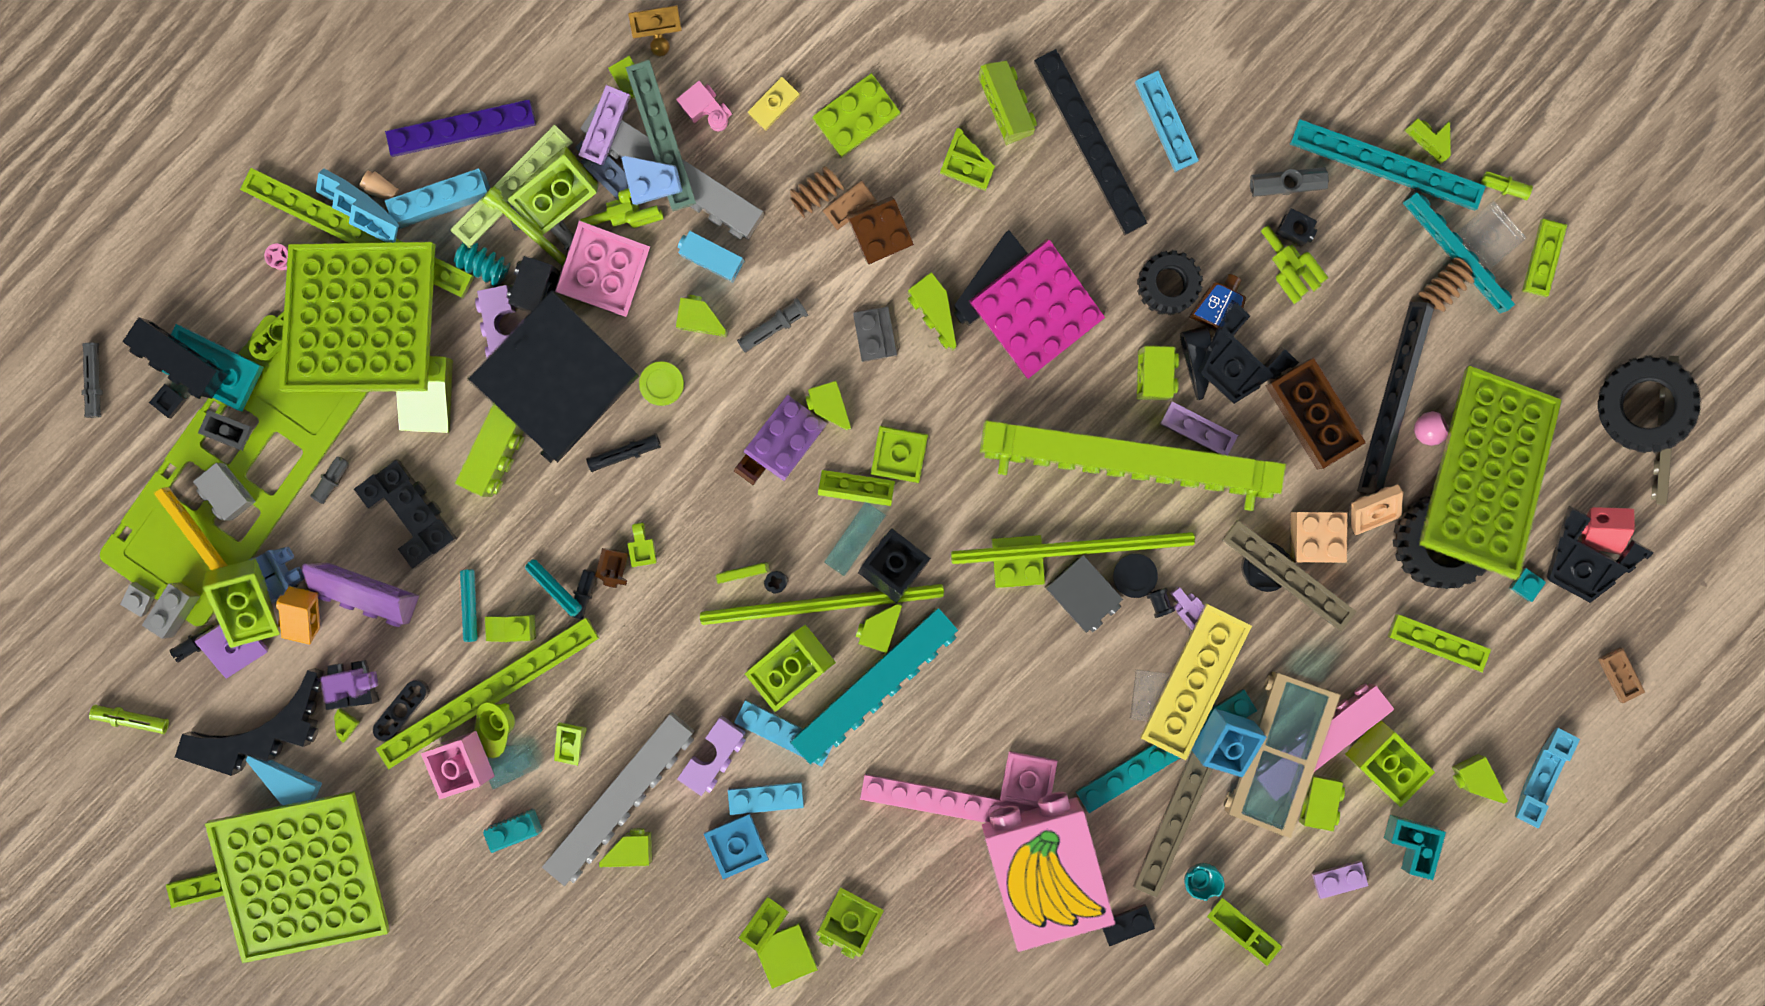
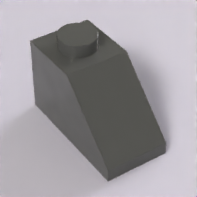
M208 410L198 433L243 451L253 427Z

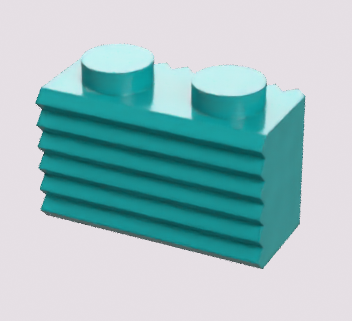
M531 809L525 813L522 812L506 820L504 819L502 822L499 821L484 829L483 834L490 852L494 853L537 836L543 830L536 811Z

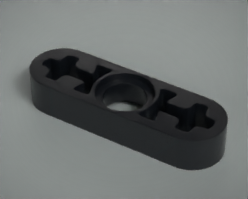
M414 680L403 688L374 724L373 734L376 739L388 741L397 735L428 697L429 687L426 682ZM412 687H421L419 691L422 694L421 696L417 695L411 701L403 698V696L409 698L413 694ZM398 703H402L407 707L405 717H399L395 714V706ZM391 719L396 721L388 729L391 732L390 734L386 733L383 735L381 733L383 730L380 727L381 725L388 724Z

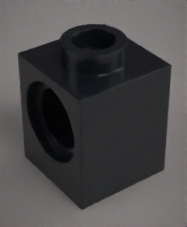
M1290 208L1285 212L1275 234L1302 247L1307 242L1311 243L1317 233V229L1314 228L1317 220ZM1294 223H1300L1303 226V234H1297L1293 230Z

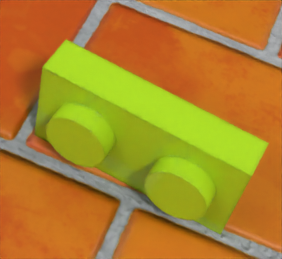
M767 897L743 930L739 939L760 954L789 912Z

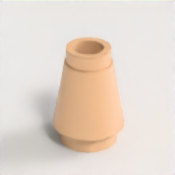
M368 170L359 185V188L363 189L364 193L385 200L396 197L399 192L398 188L376 171L371 172Z

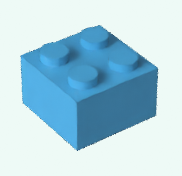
M1214 709L1191 750L1203 766L1243 777L1267 736L1255 721Z

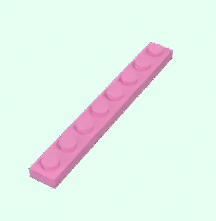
M869 774L864 775L860 800L985 823L991 822L990 813L1002 807L1017 806L1020 813L1037 808L1000 801L999 798Z

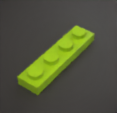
M1399 614L1395 615L1387 636L1482 673L1491 652L1489 648Z

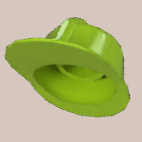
M486 702L478 708L474 731L477 732L488 758L499 757L504 752L508 735L514 729L515 717L508 703L494 704Z

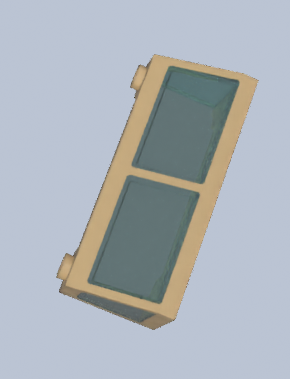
M1273 671L1271 676H1267L1264 684L1268 697L1258 726L1267 738L1245 775L1239 778L1236 789L1226 794L1223 806L1226 807L1225 811L1229 815L1291 838L1340 695Z

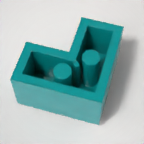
M1389 815L1384 839L1392 844L1406 847L1401 869L1410 875L1434 880L1446 832L1435 826Z

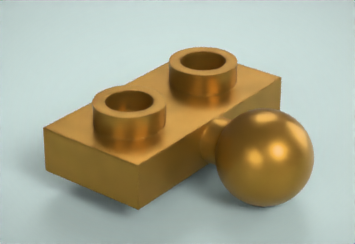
M678 5L628 13L633 38L653 35L650 50L655 56L662 57L669 52L670 45L667 39L663 37V34L682 31Z

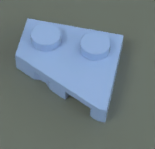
M627 156L621 157L634 205L683 192L677 167Z

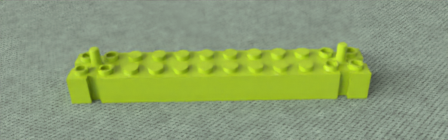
M985 421L983 424L979 451L980 453H985L984 458L999 460V475L1008 474L1009 461L1025 463L1026 459L1034 460L1033 465L1044 467L1050 466V463H1056L1059 469L1075 470V466L1083 467L1082 472L1093 474L1100 473V470L1107 471V476L1124 477L1125 474H1132L1131 479L1146 481L1153 477L1156 478V483L1174 484V481H1180V486L1199 488V484L1205 485L1204 490L1224 491V488H1229V493L1246 495L1244 510L1254 511L1256 497L1268 499L1273 498L1274 494H1282L1286 464L991 421Z

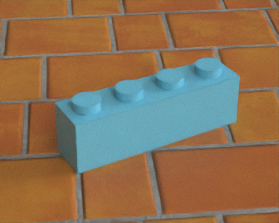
M478 168L385 200L389 215L399 224L398 227L401 229L477 203L489 191L490 186L486 174Z

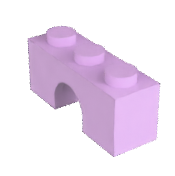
M507 285L477 291L478 298H475L476 308L479 313H482L483 322H480L481 333L483 337L487 338L488 346L485 347L486 357L508 336L503 335L499 329L501 318L506 314L516 312L515 307L508 304L509 299L506 296L509 286Z
M721 715L705 738L715 746L717 751L716 758L710 762H703L693 756L677 780L700 796L705 791L710 793L718 782L714 777L719 770L724 773L732 762L728 758L732 751L735 750L738 753L746 740L742 737L746 732Z

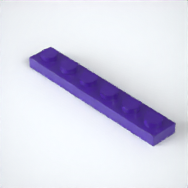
M525 100L385 131L390 155L396 157L536 126L531 101Z

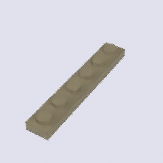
M1669 356L1668 360L1679 363V356ZM1661 386L1660 401H1665L1664 411H1659L1658 426L1664 424L1671 417L1675 407L1674 397L1666 386ZM1672 448L1662 450L1660 452V460L1654 461L1653 475H1658V485H1652L1651 499L1656 500V505L1667 506Z
M1236 520L1222 538L1223 542L1339 631L1345 628L1357 612L1239 520Z
M1191 751L1133 885L1134 888L1154 897H1158L1213 768L1203 766L1193 751Z

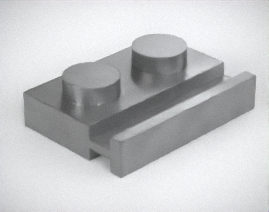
M889 308L854 312L862 362L897 356Z

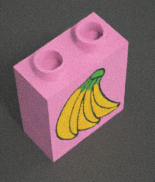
M1056 792L1043 796L1038 800L1039 808L1020 813L1017 806L999 808L990 813L991 822L981 824L1018 952L1115 924L1084 811L1077 797L1068 799L1065 792Z

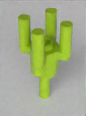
M627 188L619 191L618 200L606 203L607 211L582 218L580 221L593 226L611 220L613 227L629 223L632 228H637L663 220L664 216L662 210H659L657 205L640 210L639 204H633L630 190Z
M1269 225L1261 230V233L1277 253L1272 258L1281 271L1277 274L1276 281L1294 305L1301 301V297L1309 292L1299 278L1301 275L1313 292L1322 286L1321 284L1329 278L1311 253L1305 252L1300 255L1293 244L1285 248Z

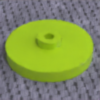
M660 361L650 364L643 370L639 380V388L643 397L651 404L667 406L676 402L682 395L684 379L677 367L671 363Z

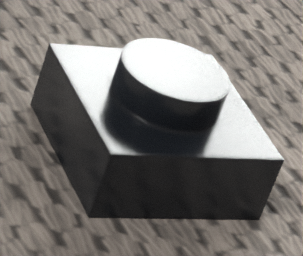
M164 384L149 403L164 416L172 419L187 399L169 384Z

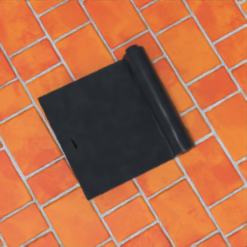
M550 291L467 380L543 449L540 454L548 462L552 463L555 460L558 463L636 381L639 375L553 291Z

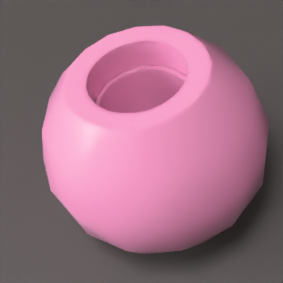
M1434 411L1426 412L1418 417L1414 425L1416 438L1425 445H1439L1448 436L1449 428L1441 413Z

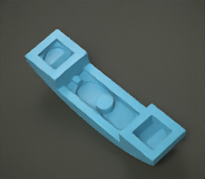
M1556 728L1542 747L1527 776L1517 804L1516 818L1539 829L1549 808L1546 805L1565 762L1571 760L1580 741L1579 738L1560 728Z

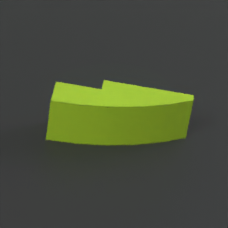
M1223 897L1207 916L1266 966L1272 962L1284 947Z

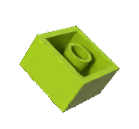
M1144 346L1138 350L1136 400L1166 401L1173 398L1174 393H1177L1178 379L1174 378V368H1178L1179 354L1175 353V347Z

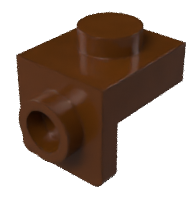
M746 454L735 467L734 472L754 486L766 468Z
M602 548L595 577L602 580L603 585L617 588L618 584L627 585V580L623 578L628 553Z

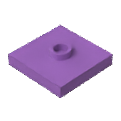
M220 624L195 639V643L226 679L268 652V648L261 640L230 648Z

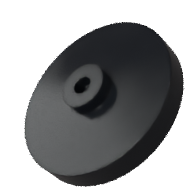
M1129 554L1122 557L1115 565L1113 581L1116 588L1123 595L1130 598H1141L1151 593L1158 581V571L1154 562L1147 556Z

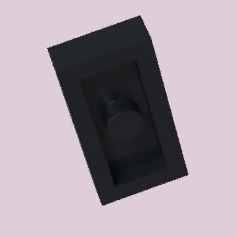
M1146 904L1113 916L1115 924L1102 928L1110 947L1154 930L1155 926Z

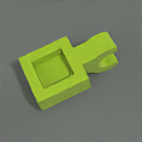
M644 522L633 524L632 530L635 541L628 543L632 567L657 563L653 538L646 539Z

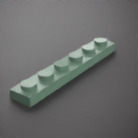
M650 60L626 67L656 163L677 167L683 192L667 196L672 211L674 212L697 204Z

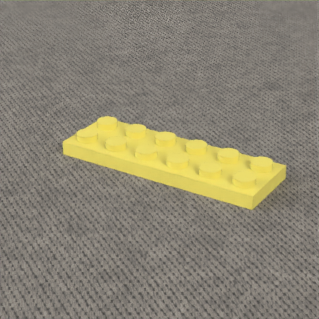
M1205 604L1140 736L1141 739L1184 760L1187 759L1250 632L1251 625Z

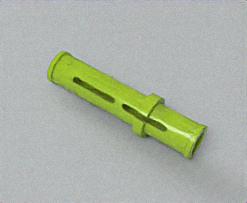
M95 704L91 707L89 713L90 720L107 722L114 727L122 725L163 735L169 727V719L124 711L121 707L113 709Z

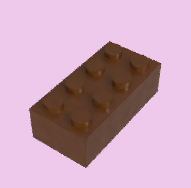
M1314 358L1306 360L1266 385L1267 390L1317 470L1328 467L1366 443Z

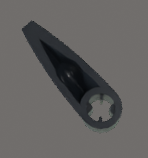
M1206 326L1180 333L1184 358L1197 400L1204 399L1209 381L1198 372L1211 344V337Z

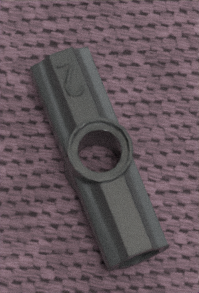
M1326 167L1304 170L1289 169L1284 172L1251 175L1250 192L1252 197L1326 190L1328 189L1329 182ZM1284 177L1293 179V188H1289L1284 184Z

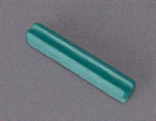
M532 559L525 565V570L570 616H576L581 611L582 606L537 560Z
M463 569L460 571L463 641L475 642L478 639L475 571L473 569Z

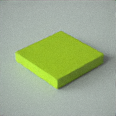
M879 426L871 475L919 483L928 435Z
M764 562L718 573L716 579L717 583L720 584L769 572L770 569L768 563Z
M800 923L775 932L761 953L757 952L772 989L818 970Z

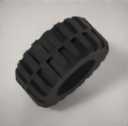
M1647 355L1638 359L1635 357L1629 359L1623 365H1618L1605 378V382L1600 387L1598 393L1597 409L1600 421L1606 432L1616 443L1618 442L1629 450L1632 449L1641 453H1657L1677 446L1694 430L1700 416L1701 398L1698 385L1695 383L1693 376L1676 361L1672 362L1662 356L1657 358ZM1653 381L1661 383L1671 391L1674 397L1675 407L1671 417L1658 427H1639L1633 424L1625 415L1623 407L1625 396L1633 386L1641 382Z
M1432 496L1422 497L1418 502L1411 503L1408 506L1407 512H1402V515L1398 518L1401 520L1400 525H1395L1394 533H1397V540H1393V547L1398 549V553L1395 556L1397 561L1403 563L1401 568L1405 573L1411 574L1413 580L1429 587L1456 589L1463 587L1464 584L1475 582L1476 576H1483L1487 571L1485 568L1458 558L1446 565L1435 563L1428 556L1425 546L1419 544Z

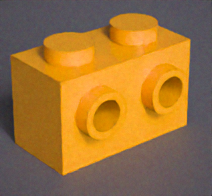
M289 586L285 593L279 596L276 608L279 610L278 626L281 627V638L310 645L320 629L318 593Z

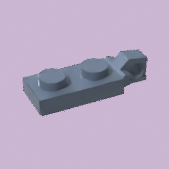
M581 141L575 147L579 152L583 145V141ZM608 155L604 165L586 158L580 161L617 200L619 199V191L629 188L625 172Z

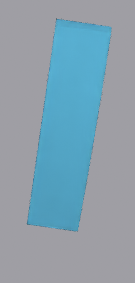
M323 168L318 173L316 192L333 200L332 208L350 216L349 224L386 243L396 242L399 224L379 204L351 183Z

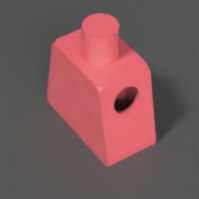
M1590 508L1587 515L1591 518V521L1581 533L1582 542L1596 550L1621 555L1635 530L1634 509Z

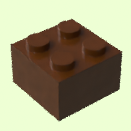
M892 196L846 216L868 265L914 245L896 200Z

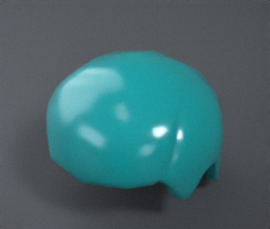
M1198 863L1192 866L1184 876L1186 891L1193 898L1208 901L1213 896L1219 897L1225 887L1224 877L1215 866L1209 863Z

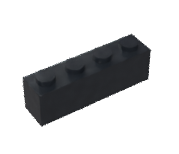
M138 317L122 341L130 347V353L141 359L145 357L149 360L148 365L159 372L165 371L169 374L167 378L177 385H185L188 387L187 392L198 399H201V397L212 399L228 375L225 371L151 320Z

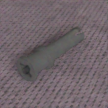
M797 297L793 303L784 309L776 310V315L762 323L740 339H737L744 353H747L781 329L791 328V324L801 317L809 316Z

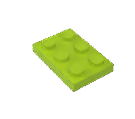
M871 73L812 116V119L839 156L843 158L900 116L901 112Z

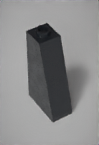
M1010 230L1003 235L955 303L954 309L956 311L953 314L962 325L966 322L968 326H971L981 318L969 300L1028 254Z

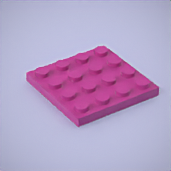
M1049 239L1043 241L969 300L1027 379L1105 318Z

